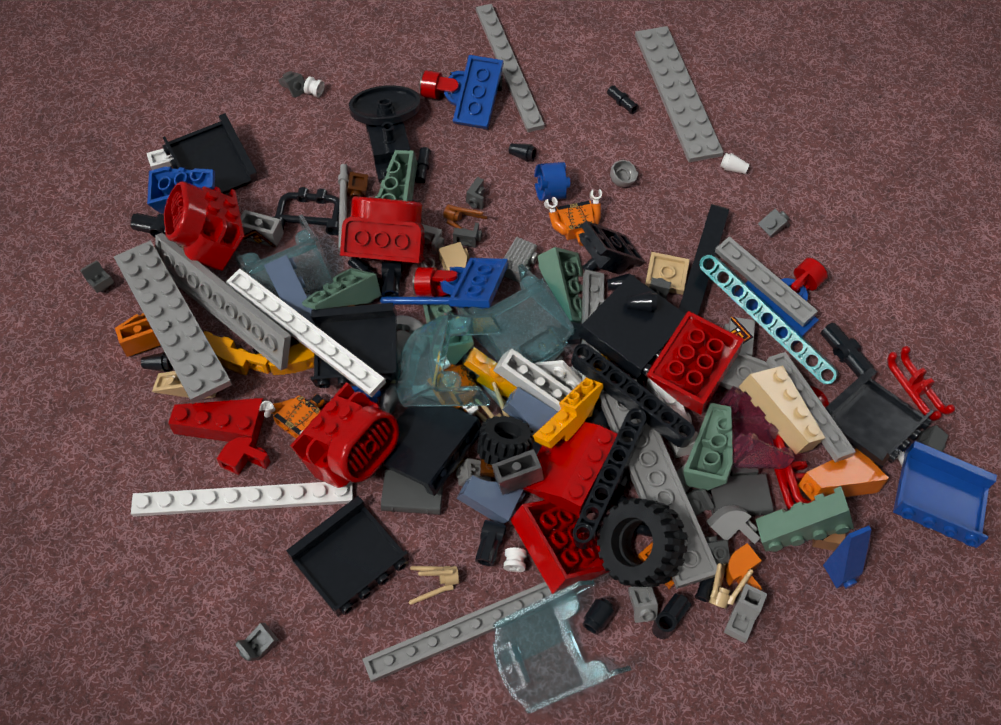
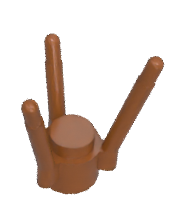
M450 204L446 206L443 217L447 219V224L460 229L462 227L456 224L455 221H460L462 214L487 219V216H484L482 211L456 207Z

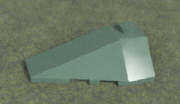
M350 268L333 277V283L323 285L324 290L314 292L302 302V305L316 310L372 303L374 299L381 296L377 275Z
M423 305L434 360L445 355L449 363L457 364L474 345L470 329L462 324L459 316L456 317L449 305Z
M714 403L709 405L683 470L687 486L707 491L726 484L733 467L732 409L730 406Z

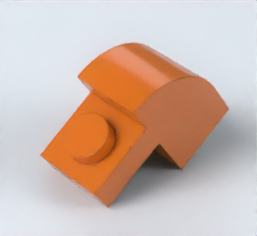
M748 543L737 549L726 565L725 578L729 586L736 582L739 585L750 569L755 570L762 561ZM751 575L746 584L762 590V587Z

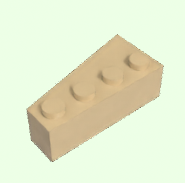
M784 366L752 373L739 386L743 393L746 391L752 398L750 401L755 407L759 406L766 414L764 418L769 424L772 423L779 430L778 434L796 455L813 450L825 439L824 434Z

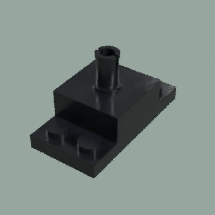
M384 122L379 126L366 124L379 183L385 179L386 170L395 150L410 151L404 122L396 124Z
M585 221L581 225L585 233L580 241L592 257L582 266L584 271H595L599 267L602 270L620 275L629 265L640 267L645 263L625 234L589 221Z

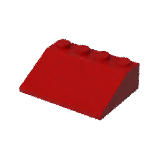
M688 311L648 371L647 377L681 405L701 415L739 355L744 339Z
M584 422L568 441L561 439L552 448L542 445L536 456L542 467L544 480L522 489L579 516L616 439L617 433L600 425Z
M546 500L522 504L510 521L552 594L571 590L581 583L584 584L609 572L604 569L602 565L604 561L599 558L600 546H597V537H595L593 544L588 549H579L574 544L573 529L579 516ZM583 532L578 534L577 537L580 540H586L589 538V535Z

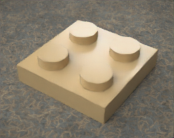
M651 252L645 285L650 286L652 277L662 278L671 282L669 292L683 295L690 259Z

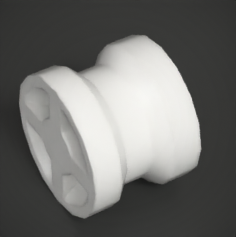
M309 76L304 83V93L313 94L314 97L319 98L324 91V81L315 80L314 77Z
M515 547L505 549V556L507 558L503 568L507 571L524 572L526 569L524 559L527 557V551Z

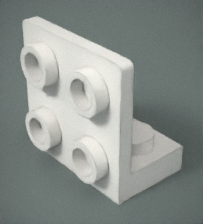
M563 360L534 363L572 390L586 378L573 366L569 367Z

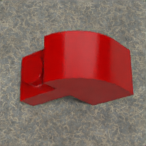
M238 437L231 440L224 446L216 458L221 468L237 475L241 473L247 461L264 469H267L270 464L268 453L264 449L256 447L253 438Z

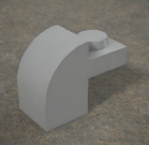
M724 506L718 509L706 521L724 540L728 541L738 530L746 535L754 544L760 539V536L756 533L758 528L749 520L752 516L739 506Z
M745 584L732 609L724 633L746 643L753 624L761 612L767 593Z

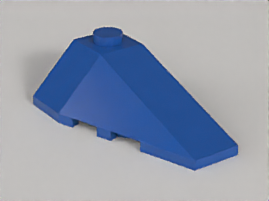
M161 167L149 171L147 204L159 213L164 214L167 199L177 183L184 181L200 188L205 186L213 190L215 188V171L212 169L196 168L186 170L181 167L179 169Z
M870 526L849 533L823 564L837 589L842 586L848 589L858 583L856 580L863 573L870 546Z

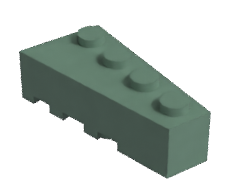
M395 150L386 170L385 179L382 180L381 188L375 198L412 201L417 170V160L414 151Z
M842 487L835 488V493L825 496L823 493L814 496L815 500L810 503L798 502L793 504L787 512L784 509H780L755 519L765 551L775 552L785 546H799L805 541L812 539L822 540L828 535L835 533L845 534L854 529Z

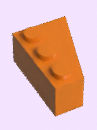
M144 313L134 315L115 328L119 343L126 357L160 346Z

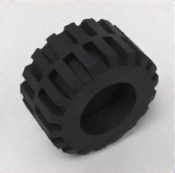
M494 416L493 418H488L486 422L482 423L477 453L485 463L492 465L530 451L534 442V431L532 428H529L527 423H523L522 420L515 419V417Z

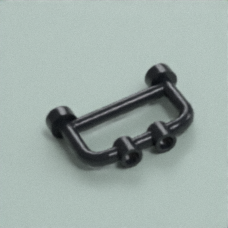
M300 187L298 192H288L281 196L273 218L281 220L283 230L285 222L326 225L325 231L327 234L338 236L339 198L334 195H328L327 190L322 188L318 189L316 194L309 193V189ZM288 200H297L298 202L305 203L307 201H315L318 204L331 202L334 204L332 218L283 214Z

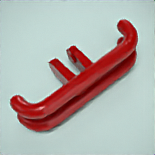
M904 346L900 353L902 363L912 375L909 381L896 364L897 354L895 352L889 353L887 358L889 369L924 416L930 409L920 397L922 394H926L939 410L931 415L930 419L932 421L940 419L941 413L949 415L955 411L954 405L945 406L931 387L934 384V380L932 378L924 379L927 371L924 368L918 370L909 358L910 347Z
M777 434L776 439L769 443L768 452L784 502L790 510L793 504H795L793 498L796 503L802 502L807 504L812 502V500H806L801 495L798 486L805 473H794V471L804 470L808 466L806 461L790 462L785 441Z

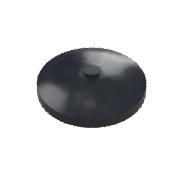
M396 85L377 86L363 90L353 96L349 102L350 115L353 119L360 123L378 126L384 122L396 124L406 121L415 116L421 108L420 96L416 91Z

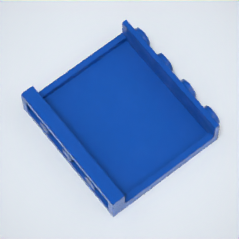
M914 441L905 451L893 513L919 523L926 528L940 532L947 537L961 541L968 546L978 548L988 539V536L983 534L988 491L996 482L997 475Z

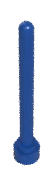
M382 297L380 302L382 304L393 303L394 305H450V297ZM465 307V309H474V307Z

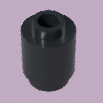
M596 599L584 616L583 626L591 633L598 635L600 631L605 629L614 615L613 605L606 599Z

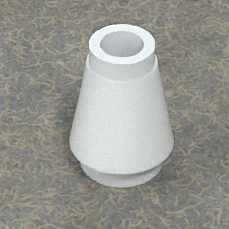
M726 153L720 167L726 171L745 174L749 164L732 153Z

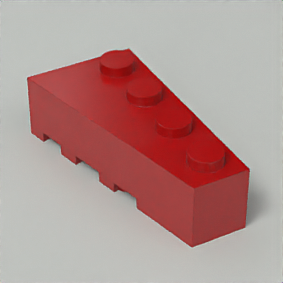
M263 398L176 404L173 407L168 424L172 432L177 435L230 442L238 437L253 438L256 445L265 410L259 411V408L264 400Z

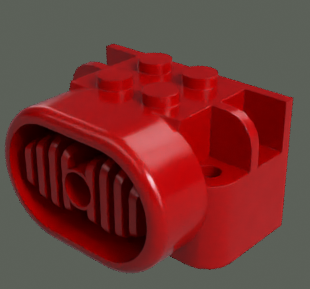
M184 181L174 186L164 210V225L167 239L183 245L184 253L190 260L198 261L203 265L222 271L244 238L236 191L231 189L230 193L225 195L221 193L219 187L215 186L213 190L205 186L200 188Z
M353 197L351 217L346 218L342 224L340 256L411 263L423 262L425 260V257H423L425 230L421 224L422 204L413 201Z
M345 383L319 414L311 420L310 424L294 440L290 447L315 478L336 488H341L349 482L365 481L376 472L394 450L399 437V426L392 414L381 410L378 404L370 401L364 393L355 392L349 383Z

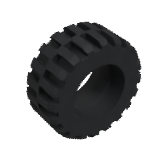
M631 498L630 500L619 502L618 506L614 505L609 510L610 515H605L602 522L604 524L599 527L598 531L600 533V540L597 539V546H600L598 554L599 558L604 561L602 564L604 569L611 571L609 573L610 576L626 586L657 587L660 584L669 582L670 577H675L679 572L678 566H683L685 561L683 554L687 553L688 547L685 546L687 533L682 530L684 524L682 520L676 519L678 514L673 509H669V506L664 503L647 499ZM645 522L652 533L653 546L649 557L640 564L633 554L631 542L635 529Z

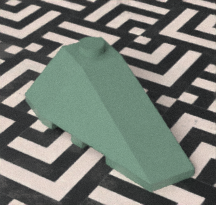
M554 247L537 256L539 269L569 322L582 323V299L579 297V292L583 291V285L578 283V276L582 277L583 272L579 254Z

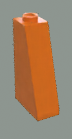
M854 449L856 452L852 457L838 462L831 460L807 471L798 486L814 501V496L822 493L825 496L835 493L834 489L840 486L845 497L878 493L889 477L870 458L858 449Z

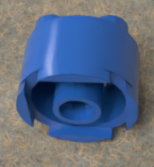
M565 162L537 164L534 177H538V183H535L538 199L541 201L547 199L552 201V197H555L557 200L566 199L567 188H570V178L566 177Z

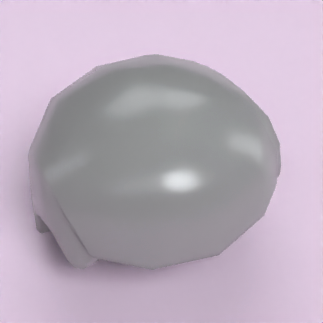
M620 160L611 167L610 176L614 184L624 188L629 187L636 181L638 172L630 161Z

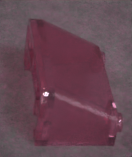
M733 386L719 403V405L730 406L732 409V468L784 469L789 466L795 459L792 450L787 447L781 449L775 447L769 432V428L773 424H769L764 418L766 414L759 406L755 407L750 401L752 398L747 392L743 393L741 389Z

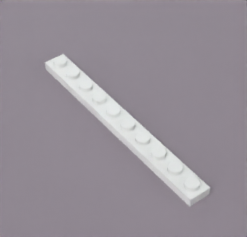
M239 269L226 281L227 285L370 397H373L386 383L385 378L243 270Z
M325 482L133 493L131 515L134 517L347 504L353 499V482H349L341 488H336Z

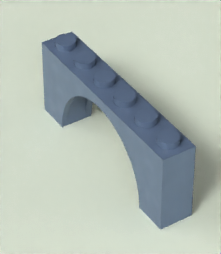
M519 387L510 394L502 409L510 417H515V419H520L523 423H527L529 428L533 429V434L558 412ZM534 440L532 450L534 449L537 455L542 445ZM472 475L465 481L456 499L494 522L504 524L507 521L510 522V519L516 513L514 508L517 503L521 502L525 492L523 491L524 489L520 488L502 495L497 482L482 480Z

